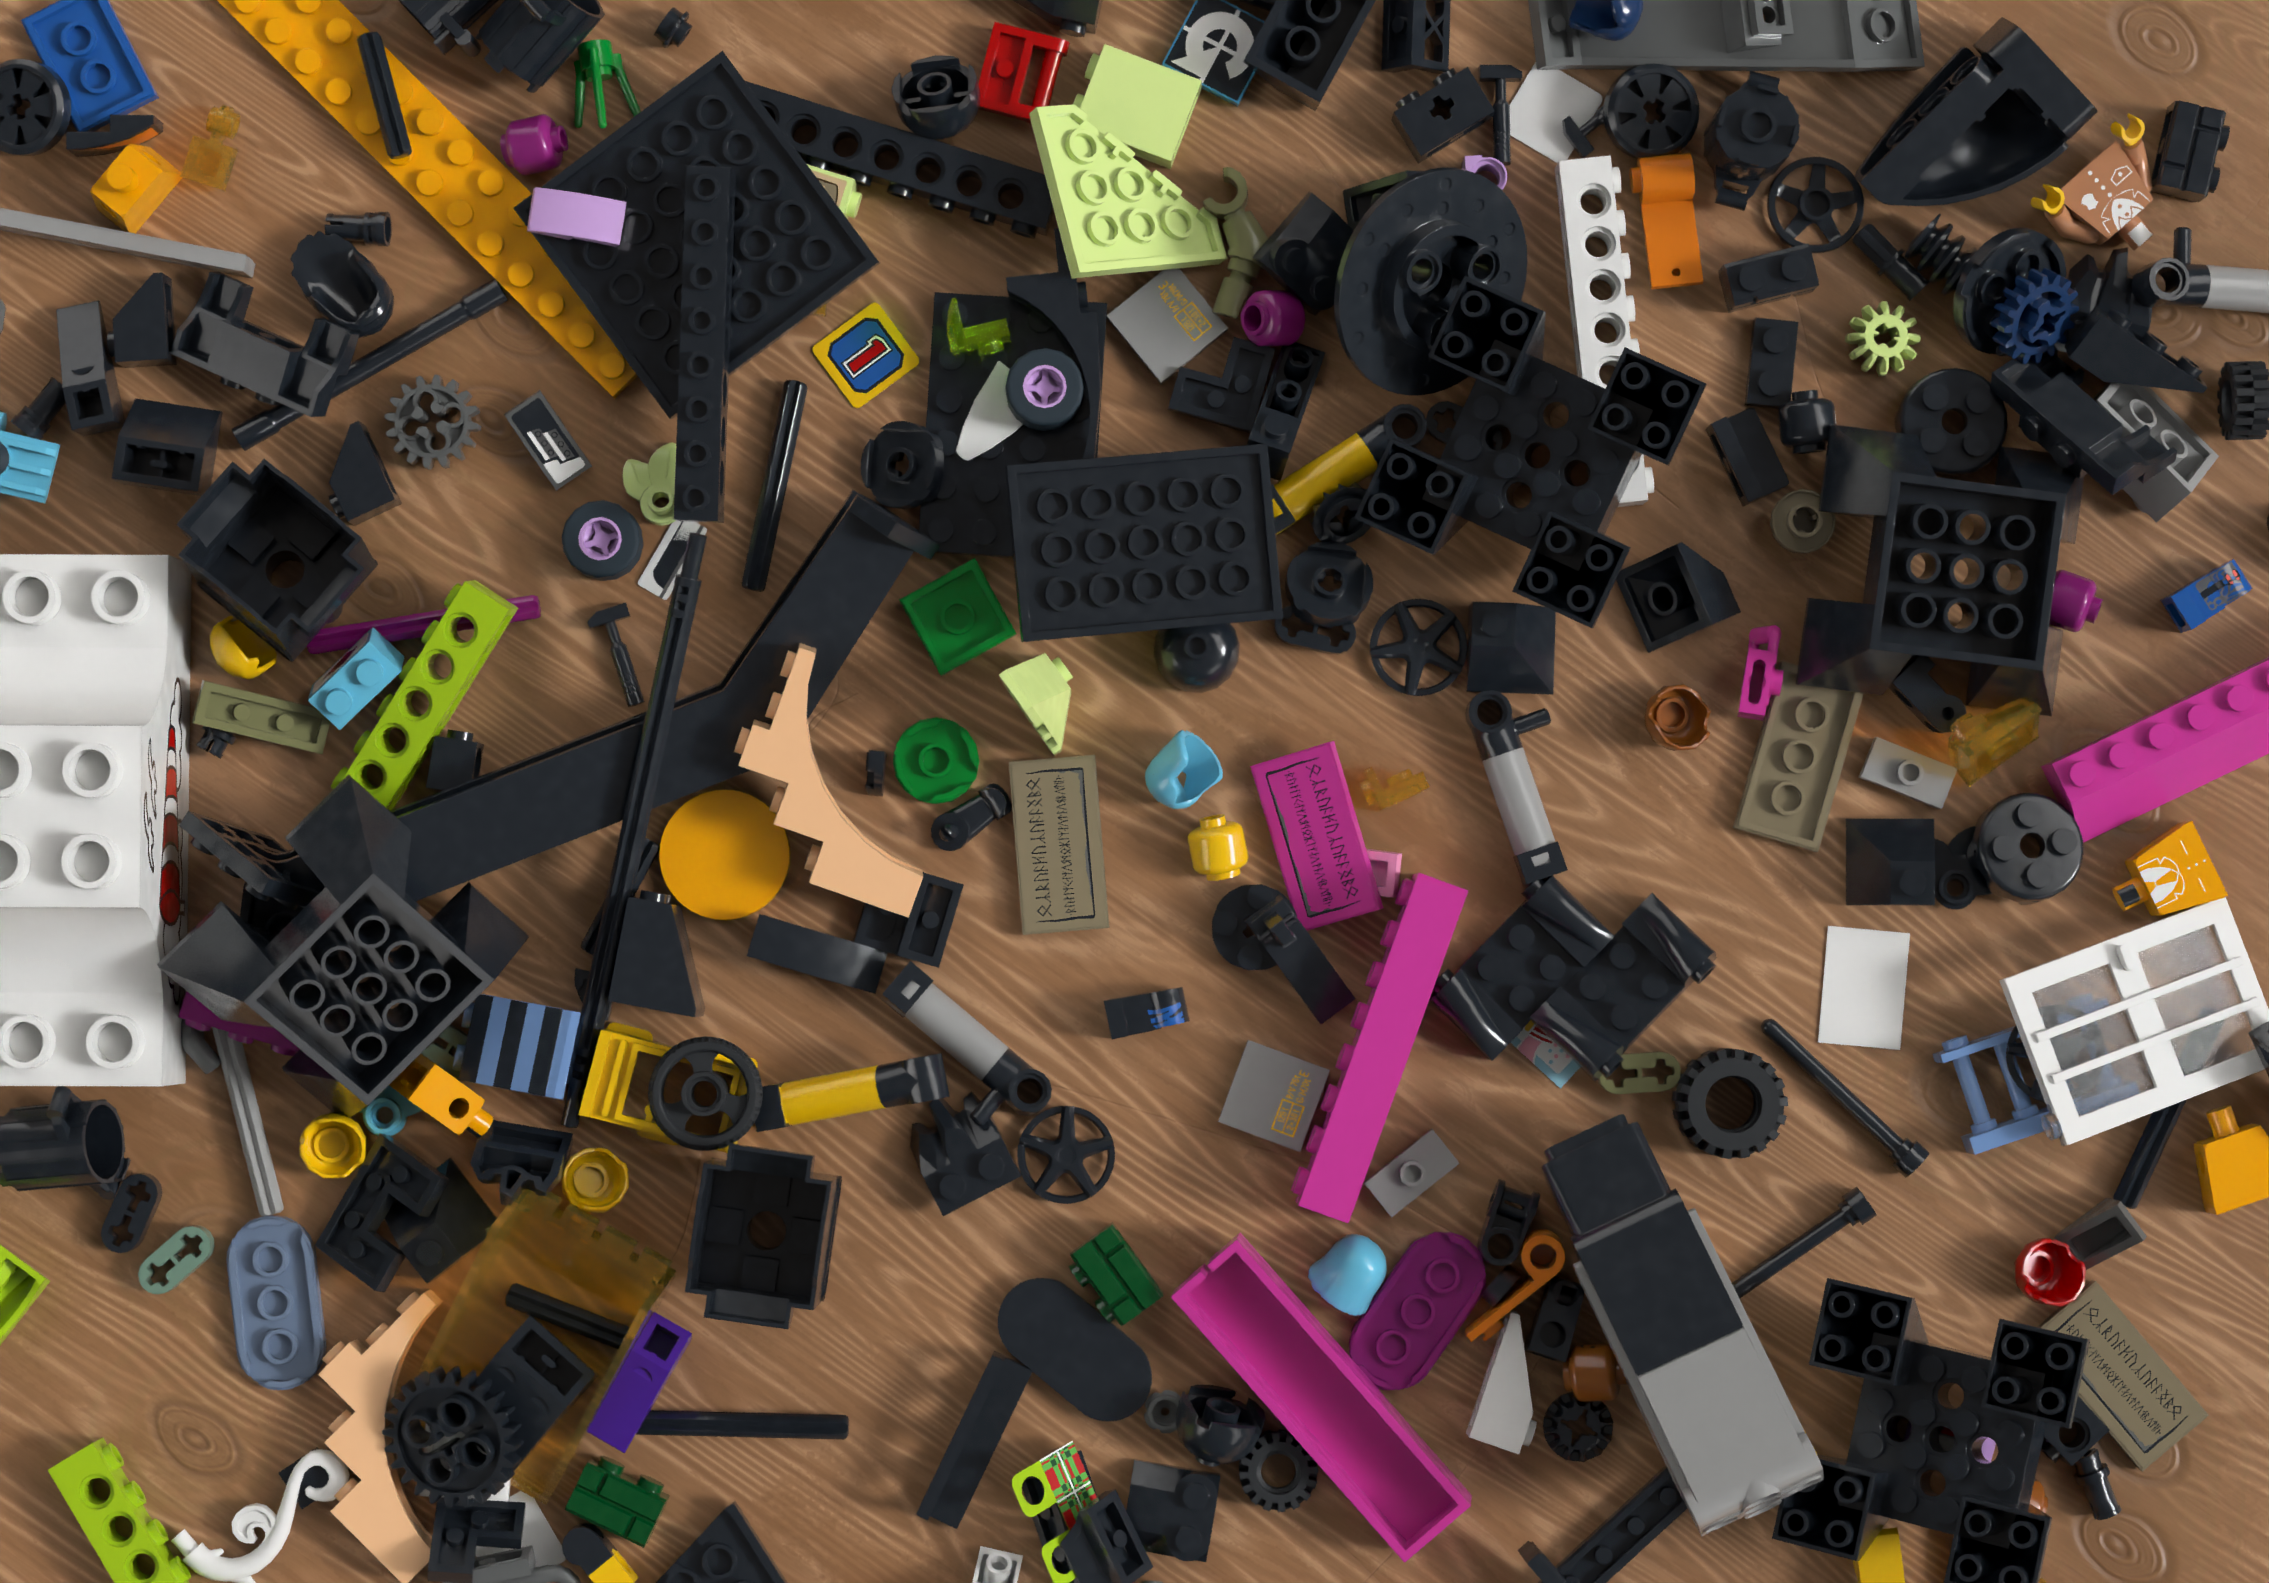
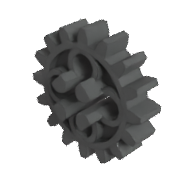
M435 374L431 384H428L422 376L416 377L417 388L412 389L406 384L401 385V389L405 394L402 400L396 397L390 398L389 401L397 409L396 413L385 414L386 420L395 423V427L389 429L386 435L390 439L400 440L393 448L395 452L402 454L408 450L410 451L407 457V462L415 465L420 458H423L424 468L432 470L435 460H438L441 466L447 469L450 468L449 457L454 455L463 461L465 459L464 453L461 450L463 446L475 448L477 445L469 435L470 432L481 431V426L471 421V417L478 415L480 410L477 406L466 405L473 397L470 392L466 390L458 395L456 394L459 389L457 381L452 379L444 387L443 379L440 375ZM425 395H433L434 401L430 407L432 412L439 418H447L453 409H458L461 412L460 420L456 423L451 424L444 420L436 423L437 431L446 439L445 447L441 450L433 449L432 444L436 437L427 427H418L415 432L416 434L413 436L406 434V425L411 421L421 424L430 422L429 414L420 405V401Z

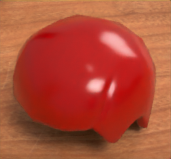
M2038 1238L2026 1244L2014 1262L2016 1284L2020 1291L2032 1302L2062 1307L2075 1301L2085 1286V1264L2072 1254L2069 1245L2064 1242L2050 1238Z

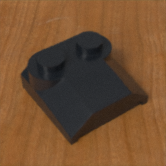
M1308 192L1256 252L1253 258L1285 290L1295 294L1301 300L1304 309L1308 313L1316 316L1320 310H1326L1334 306L1338 269L1346 245L1354 230L1332 208L1316 195Z
M1134 1459L1126 1512L1146 1552L1172 1556L1182 1561L1195 1560L1206 1562L1217 1504L1220 1473Z

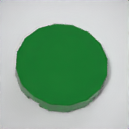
M938 717L920 720L907 728L897 742L893 756L895 776L903 789L917 800L932 804L952 802L965 794L977 778L980 763L977 745L969 732L954 721Z

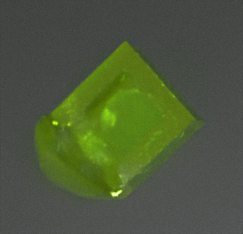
M952 298L947 318V337L952 353L978 350L979 355H987L1002 351L1004 349L1003 343L1011 342L1006 318L963 328L957 299Z

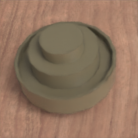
M1799 489L1786 494L1776 503L1771 512L1770 527L1774 539L1782 548L1792 553L1807 554L1819 550L1829 542L1835 531L1836 516L1835 513L1819 511L1821 494L1813 490Z

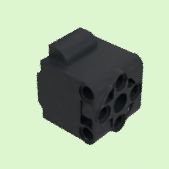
M265 459L261 461L250 475L232 461L176 524L182 533L191 540L178 555L197 580L196 584L290 662H293L326 624L333 623L339 618L343 610V604L378 566L377 561L370 554L362 537L344 524L333 512L295 481L280 472ZM292 560L304 564V575L295 586L278 588L272 585V573L282 562Z
M730 1143L728 1146L727 1160L712 1158L703 1163L688 1259L685 1292L707 1295L704 1318L789 1329L794 1308L814 1310L821 1301L824 1302L842 1176L814 1172L815 1155ZM770 1211L783 1219L786 1226V1235L780 1245L766 1248L759 1245L753 1239L750 1225L756 1214Z

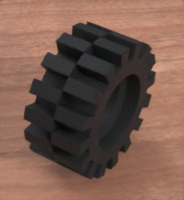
M2225 362L2224 367L2221 368V377H2219L2218 381L2220 391H2217V399H2219L2217 411L2220 414L2218 421L2219 426L2222 427V436H2225V440L2265 438L2267 435L2266 430H2269V370L2266 369L2265 362Z
M1286 1430L1265 1431L1259 1437L1253 1450L1244 1459L1239 1460V1477L1245 1494L1250 1497V1500L1255 1505L1258 1504L1267 1511L1272 1509L1278 1512H1286L1285 1509L1293 1508L1294 1510L1300 1507L1301 1502L1309 1499L1313 1488L1315 1489L1317 1484V1463L1293 1435ZM1271 1455H1286L1295 1464V1476L1284 1487L1270 1486L1262 1478V1464Z

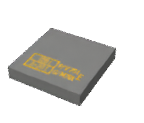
M1179 268L1162 270L1107 315L1109 322L1160 384L1180 369V366H1185L1228 331V327L1216 313L1212 312L1213 309Z
M1248 1040L1218 1122L1300 1152L1330 1070Z

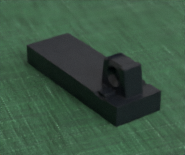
M1278 895L1245 920L1320 1024H1323L1356 999L1281 895Z

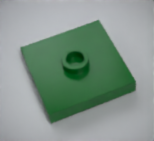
M975 558L899 599L941 677L1017 635Z

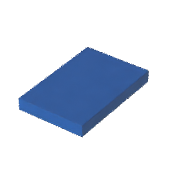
M59 0L20 20L42 63L52 68L64 81L71 99V120L77 132H94L110 123V115H127L159 98L109 0Z

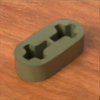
M1665 1052L1622 1054L1621 1056L1624 1058V1061L1621 1063L1620 1068L1626 1070L1635 1069V1077L1621 1079V1086L1615 1087L1614 1081L1606 1079L1603 1075L1598 1079V1083L1604 1090L1613 1094L1666 1091L1678 1083L1681 1076V1068L1676 1058ZM1657 1059H1662L1663 1064L1672 1069V1074L1666 1075L1662 1084H1658L1657 1077H1642V1069L1656 1067Z

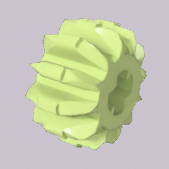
M1882 301L1878 304L1877 313L1870 305H1866L1861 309L1863 319L1853 317L1850 320L1849 325L1858 333L1847 334L1845 342L1858 344V348L1854 349L1849 354L1851 360L1857 359L1861 355L1866 358L1861 365L1862 371L1867 372L1876 363L1878 376H1885L1889 365L1898 373L1905 368L1903 359L1912 361L1916 357L1917 353L1908 345L1919 343L1921 336L1916 333H1908V330L1916 325L1917 321L1915 318H1909L1906 322L1900 319L1905 311L1903 306L1899 305L1890 314L1887 301ZM1888 332L1892 340L1887 345L1885 343L1877 345L1874 338L1879 333L1885 334Z

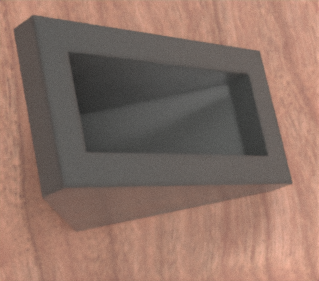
M2105 1198L2059 1232L2054 1239L2068 1244L2072 1254L2084 1262L2087 1270L2144 1241L2147 1236L2121 1201Z

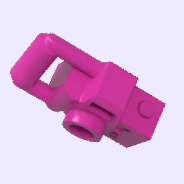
M1776 625L1755 627L1749 633V645L1737 717L1763 721L1766 706L1769 705L1771 695L1780 696L1784 670L1775 669L1782 633ZM1768 643L1767 650L1759 649L1760 644Z

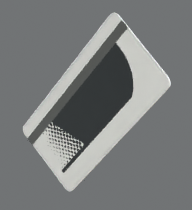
M677 520L673 522L638 580V585L667 600L673 590L676 574H681L689 533L705 535L707 528L697 522Z

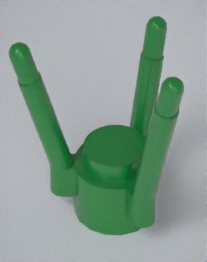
M597 39L580 43L577 47L579 60L574 61L576 73L574 126L581 128L583 125L585 80L592 82L598 126L601 129L606 128V109L602 81L612 78L611 71L615 72L633 117L641 112L623 69L621 54H613L612 45L609 40Z

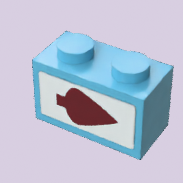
M372 627L312 685L308 701L341 730L402 671L405 656Z

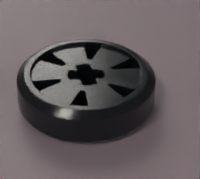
M12 59L1 63L0 150L20 156H35L50 150L64 136L71 118V99L64 81L52 68L40 62ZM22 100L30 102V108L25 110V115L17 114L16 108L22 105Z
M1663 64L1640 65L1622 73L1610 86L1603 106L1604 125L1610 139L1623 153L1636 159L1673 155L1681 151L1695 134L1700 114L1698 97L1690 81L1678 70ZM1656 102L1658 104L1656 113L1660 115L1659 120H1649L1647 123L1645 120L1647 112L1643 109L1644 104L1650 105Z

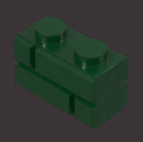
M1113 1222L1070 1253L1071 1258L1074 1260V1263L1068 1266L1070 1271L1083 1288L1090 1283L1100 1298L1094 1301V1303L1108 1323L1116 1319L1123 1326L1164 1296V1292Z
M601 1456L599 1461L591 1458L585 1465L565 1510L644 1548L650 1540L670 1495L662 1492L664 1484L642 1474L638 1480L622 1473L625 1466L612 1458Z

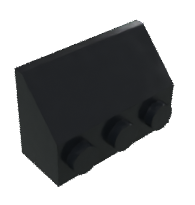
M1276 0L1243 62L1276 90L1316 111L1376 0Z

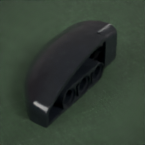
M2001 17L1973 45L1981 56H1976L1967 47H1961L1892 123L1856 171L1855 178L1874 198L1888 205H1947L1975 199L2001 191L2051 163L2069 147L2066 141L2072 138L2098 111L2021 28Z

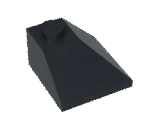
M1683 542L1621 570L1616 579L1648 653L1741 613L1724 572Z
M1472 602L1469 605L1466 692L1481 693L1493 690L1511 694L1553 695L1556 612L1544 606L1520 603Z
M1846 819V905L1934 906V819Z
M449 1158L436 1168L448 1177L450 1181L429 1217L419 1216L399 1200H395L384 1218L400 1250L427 1284L436 1280L504 1227L452 1158Z

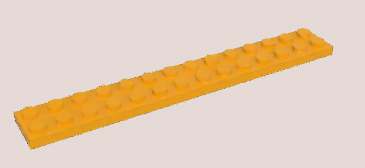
M217 0L614 399L637 377L632 367L534 235L527 231V226L513 209L532 193L384 46L412 153L404 158L391 159L388 156L357 43L358 36L370 31L339 0Z

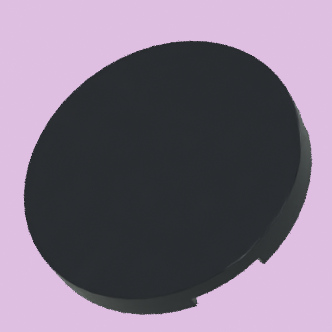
M2012 228L1993 236L1974 253L1960 276L1953 302V316L1956 329L1969 346L1983 353L2007 356L1999 351L2001 345L1992 339L1999 330L1991 326V321L2000 317L2001 313L1994 307L1998 303H2004L2007 299L2003 293L2005 288L2011 290L2016 288L2015 278L2018 275L2028 280L2030 269L2042 272L2044 268H2047L2066 278L2064 256L2052 239L2033 229Z

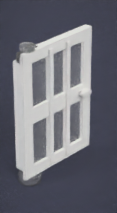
M2226 897L2201 904L1999 980L2049 1114L2041 1117L2043 1130L2050 1140L2053 1141L2059 1138L2062 1146L2078 1142L2265 1069L2248 1032L2269 1021V1009Z

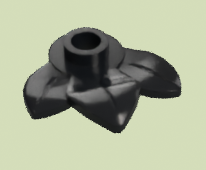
M1976 826L1958 833L1949 845L1935 839V898L1939 904L1947 909H1963L1970 905L1976 896L1992 894L1987 888V882L1982 873L1977 868L1972 867L1967 858V850L1972 841ZM1953 880L1960 882L1963 887L1962 894L1959 896L1950 895L1947 891L1948 882Z

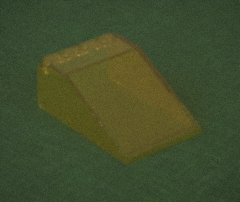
M524 1189L511 1205L508 1204L492 1224L417 1376L425 1370L430 1374L438 1366H442L447 1374L453 1367L459 1366L462 1378L472 1370L476 1371L478 1377L502 1346L530 1316L505 1305L507 1292L514 1283L521 1284L629 1326L630 1328L619 1349H615L536 1318L599 1374V1377L514 1471L515 1475L510 1480V1485L547 1505L587 1436V1430L631 1349L653 1312H657L676 1276V1270L671 1268L672 1260L647 1246L641 1255L635 1253L634 1251L639 1241L609 1224L603 1233L598 1232L596 1229L601 1220L581 1210L574 1204L569 1203L564 1212L558 1209L563 1198L553 1192L548 1193L546 1196L535 1195V1192ZM420 1420L421 1426L426 1429V1423Z

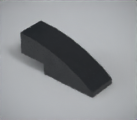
M759 914L747 956L876 994L888 952Z

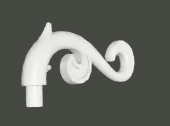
M324 1449L310 1451L293 1468L277 1515L267 1505L260 1503L246 1505L239 1510L232 1521V1532L239 1541L255 1543L258 1537L254 1532V1528L261 1527L265 1531L263 1542L252 1552L237 1558L222 1557L220 1555L224 1553L223 1549L210 1550L203 1542L198 1545L185 1529L173 1538L171 1542L185 1556L182 1561L200 1576L215 1581L256 1583L251 1575L258 1573L272 1562L282 1549L290 1533L304 1473L313 1466L324 1468L329 1477L327 1485L322 1488H314L309 1485L305 1489V1493L308 1498L315 1501H333L336 1499L334 1495L349 1481L350 1475L347 1465L333 1451Z

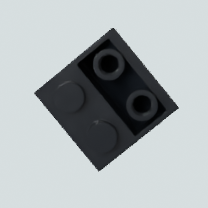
M135 398L118 435L112 479L124 485L202 496L212 483L223 412Z

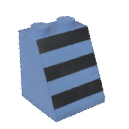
M480 994L475 999V1003L472 1002L464 1010L461 1027L469 1028L466 1046L457 1045L452 1070L460 1071L458 1079L460 1081L563 1101L581 1013Z

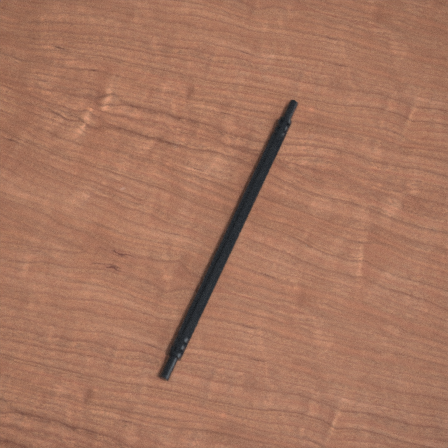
M689 533L681 574H676L566 1082L569 1084L561 1125L568 1128H578L580 1120L579 1110L600 1031L604 1029L609 1006L608 997L628 897L633 896L695 608L699 597L702 580L698 579L707 536L698 533Z

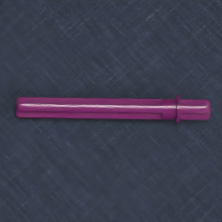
M529 595L505 599L518 607L510 623L537 619L541 616L538 596ZM447 609L324 628L320 630L306 647L310 654L350 649L372 627L389 642L423 637L429 625L434 620L440 622ZM462 617L457 623V631L474 629L473 623L466 617Z

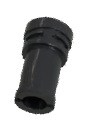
M366 212L365 215H336L328 213L326 215L325 221L330 222V225L325 224V235L327 236L337 234L344 240L364 241L366 245L373 244L386 247L390 245L392 222L389 212Z
M51 377L49 383L29 407L25 405L18 415L13 417L11 422L29 437L42 440L43 435L51 427L49 423L66 404L62 384Z

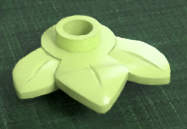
M673 442L658 448L650 457L649 464L628 459L623 468V484L627 494L640 502L643 516L655 525H669L676 521L674 520L676 443ZM665 497L669 499V503L665 507L659 508L654 505L658 498Z

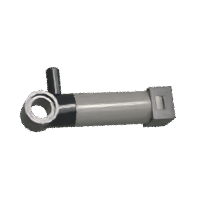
M2178 227L2174 230L2173 258H2162L2143 266L2134 274L2131 283L2132 293L2136 300L2143 306L2150 308L2162 305L2269 313V270L2191 264L2192 230L2188 227ZM2156 274L2163 277L2166 285L2165 292L2158 288Z
M1483 691L1473 697L1468 703L1465 712L1466 722L1472 730L1515 855L1513 859L1522 885H1526L1568 870L1559 843L1555 841L1519 737L1520 734L1550 725L1551 718L1548 710L1545 708L1513 718L1511 704L1507 697L1497 691ZM1489 701L1497 705L1500 717L1496 724L1486 725L1479 720L1477 709L1480 703Z
M910 961L882 993L880 999L902 1018L906 1017L991 1089L971 1112L970 1118L979 1126H983L1004 1101L1007 1102L1012 1111L1019 1115L1030 1116L1041 1111L1049 1102L1052 1092L1050 1081L1045 1074L1032 1068L934 985V980ZM1030 1081L1037 1085L1040 1091V1098L1036 1103L1027 1104L1019 1099L1017 1086L1021 1082Z

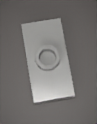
M1874 737L1858 778L1940 810L1943 808L1957 768L1879 737Z
M1430 1129L1367 1179L1364 1184L1392 1218L1460 1163L1435 1131Z

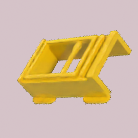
M617 1022L610 1023L606 1029L600 1031L578 1115L633 1128L643 1138L670 1145H678L661 1131L656 1122H652L653 1116L649 1105L644 1110L646 1114L645 1120L623 1114L639 1051L662 1057L673 1046L653 1041V1035L647 1030ZM718 1053L713 1061L712 1070L733 1075L729 1094L735 1096L747 1094L746 1082L739 1068L730 1059ZM686 1058L680 1060V1062L691 1064ZM751 1058L756 1068H758L757 1061L754 1058ZM725 1112L719 1133L733 1126L731 1118ZM728 1146L717 1150L728 1153Z

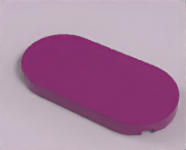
M1432 1232L1417 1238L1409 1245L1378 1289L1366 1313L1360 1315L1354 1324L1349 1338L1350 1357L1378 1389L1401 1390L1422 1381L1478 1303L1485 1289L1486 1273L1483 1259L1474 1244L1465 1237L1453 1232Z

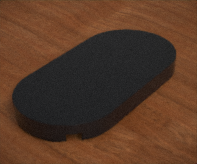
M1034 1278L1020 1282L1005 1296L998 1313V1331L1003 1344L1014 1357L1079 1411L1095 1420L1109 1422L1129 1417L1144 1404L1152 1385V1371L1146 1353L1112 1322L1108 1323L1098 1310L1069 1286L1056 1279Z

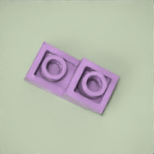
M535 187L533 188L527 231L566 240L575 238L617 247L621 241L627 202L582 193Z

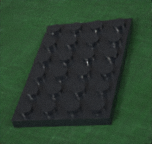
M935 292L926 429L939 436L943 443L944 473L937 497L931 502L921 504L919 531L940 545L936 553L1013 558L1005 466L1078 460L1083 458L1089 434L1090 403L1083 374L1084 394L1080 410L1072 421L1061 428L1040 431L1028 428L1023 424L999 444L969 461L961 458L956 452L964 423L973 402L998 361L1011 369L1016 360L1029 351L1048 348L1061 351L1071 358L1082 373L1075 356L1059 333L1039 314L1010 297ZM1088 302V307L1080 308V313L1098 312L1102 397L1107 303ZM1100 401V412H1099V423H1098V433H1097V444H1096V455H1095V458H1098V444H1099V428H1100L1101 401Z
M1267 444L1005 466L1021 642L1283 618Z

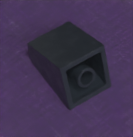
M641 890L639 898L628 897L608 1001L690 1017L704 1016L705 1005L681 906L670 904L672 895Z

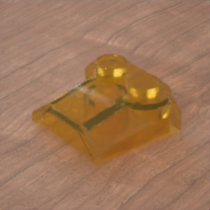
M2023 697L1985 715L1981 713L1973 716L1971 713H1967L1952 724L1950 730L1953 733L1948 739V756L1954 767L1957 768V773L1968 787L1975 784L2039 738V714L2042 709L2036 702Z

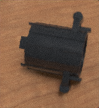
M499 0L398 1L435 40L433 43L444 55L458 44L467 56L475 57L480 53L481 45L467 29Z
M505 0L481 27L475 38L483 40L490 50L484 59L497 73L506 68L530 83L526 90L530 93H535L540 87L545 85L600 22L605 13L597 0Z
M1750 71L1747 81L1739 90L1725 98L1704 131L1703 154L1714 171V187L1717 193L1715 198L1716 204L1744 211L1747 201L1754 195L1761 181L1771 175L1773 176L1790 156V152L1799 140V114H1797L1789 97L1779 92L1780 78ZM1722 186L1728 187V188H1731V189H1735V190H1739V191H1742V192H1745V191L1747 190V192H1746V194H1745V193H1741V192H1738V191H1734V190H1730V189L1723 188Z
M58 1086L55 1088L50 1104L9 1109L5 1116H0V1166L2 1169L0 1170V1184L2 1187L12 1186L20 1192L90 1186L103 1199H114L120 1181H124L131 1161L129 1158H124V1128L116 1108L105 1099L81 1101L69 1088Z

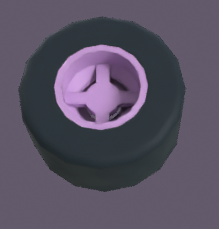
M1044 348L1029 351L1016 360L1008 372L1005 391L1008 407L1018 421L1028 428L1048 431L1059 429L1072 421L1080 410L1084 385L1082 373L1071 358L1061 351Z
M605 500L588 502L575 509L565 522L562 533L563 552L570 564L586 577L600 581L615 580L629 573L640 560L644 546L642 530L635 517L619 504Z

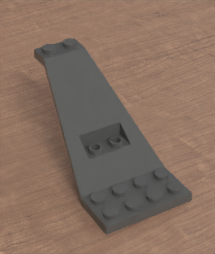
M1528 0L1537 70H1629L1645 64H1663L1676 70L1869 72L1915 71L1925 67L1916 0H1643V11L1638 24L1628 37L1619 41L1605 40L1595 37L1588 32L1570 28L1569 18L1577 0Z

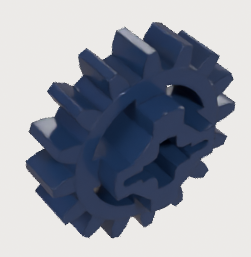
M2044 268L2042 272L2030 269L2028 280L2018 275L2015 278L2016 288L2014 290L2005 288L2003 293L2007 299L2004 303H1998L1994 307L1997 311L2001 312L2000 317L1991 321V326L1999 330L1992 337L1994 342L2001 345L1999 351L2023 364H2026L2029 359L2035 363H2040L2043 352L2053 356L2055 354L2054 344L2056 342L2065 344L2067 340L2063 333L2066 329L2075 327V323L2070 321V315L2078 312L2079 307L2071 303L2078 295L2077 291L2070 288L2072 282L2047 268Z

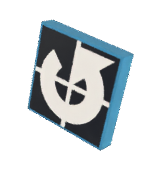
M1196 0L1169 49L1162 66L1202 80V89L1238 107L1256 74L1243 61L1265 21L1225 0Z

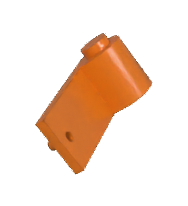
M1683 153L1638 158L1637 167L1629 169V180L1632 194L1639 193L1651 290L1703 284L1693 205L1695 174L1691 154Z
M1536 1229L1525 1236L1520 1251L1522 1264L1530 1277L1503 1297L1494 1308L1488 1309L1465 1328L1466 1337L1470 1342L1482 1333L1484 1334L1482 1337L1484 1342L1505 1326L1500 1320L1502 1317L1556 1276L1563 1268L1565 1262L1564 1247L1559 1236L1553 1231Z

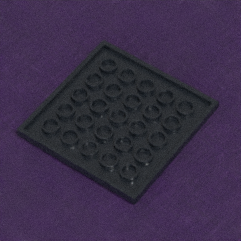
M723 51L540 187L627 202L619 246L613 247L575 238L566 240L531 232L669 419L677 416L686 166L730 167L736 173L729 376L880 264ZM533 193L513 208L526 226H528Z

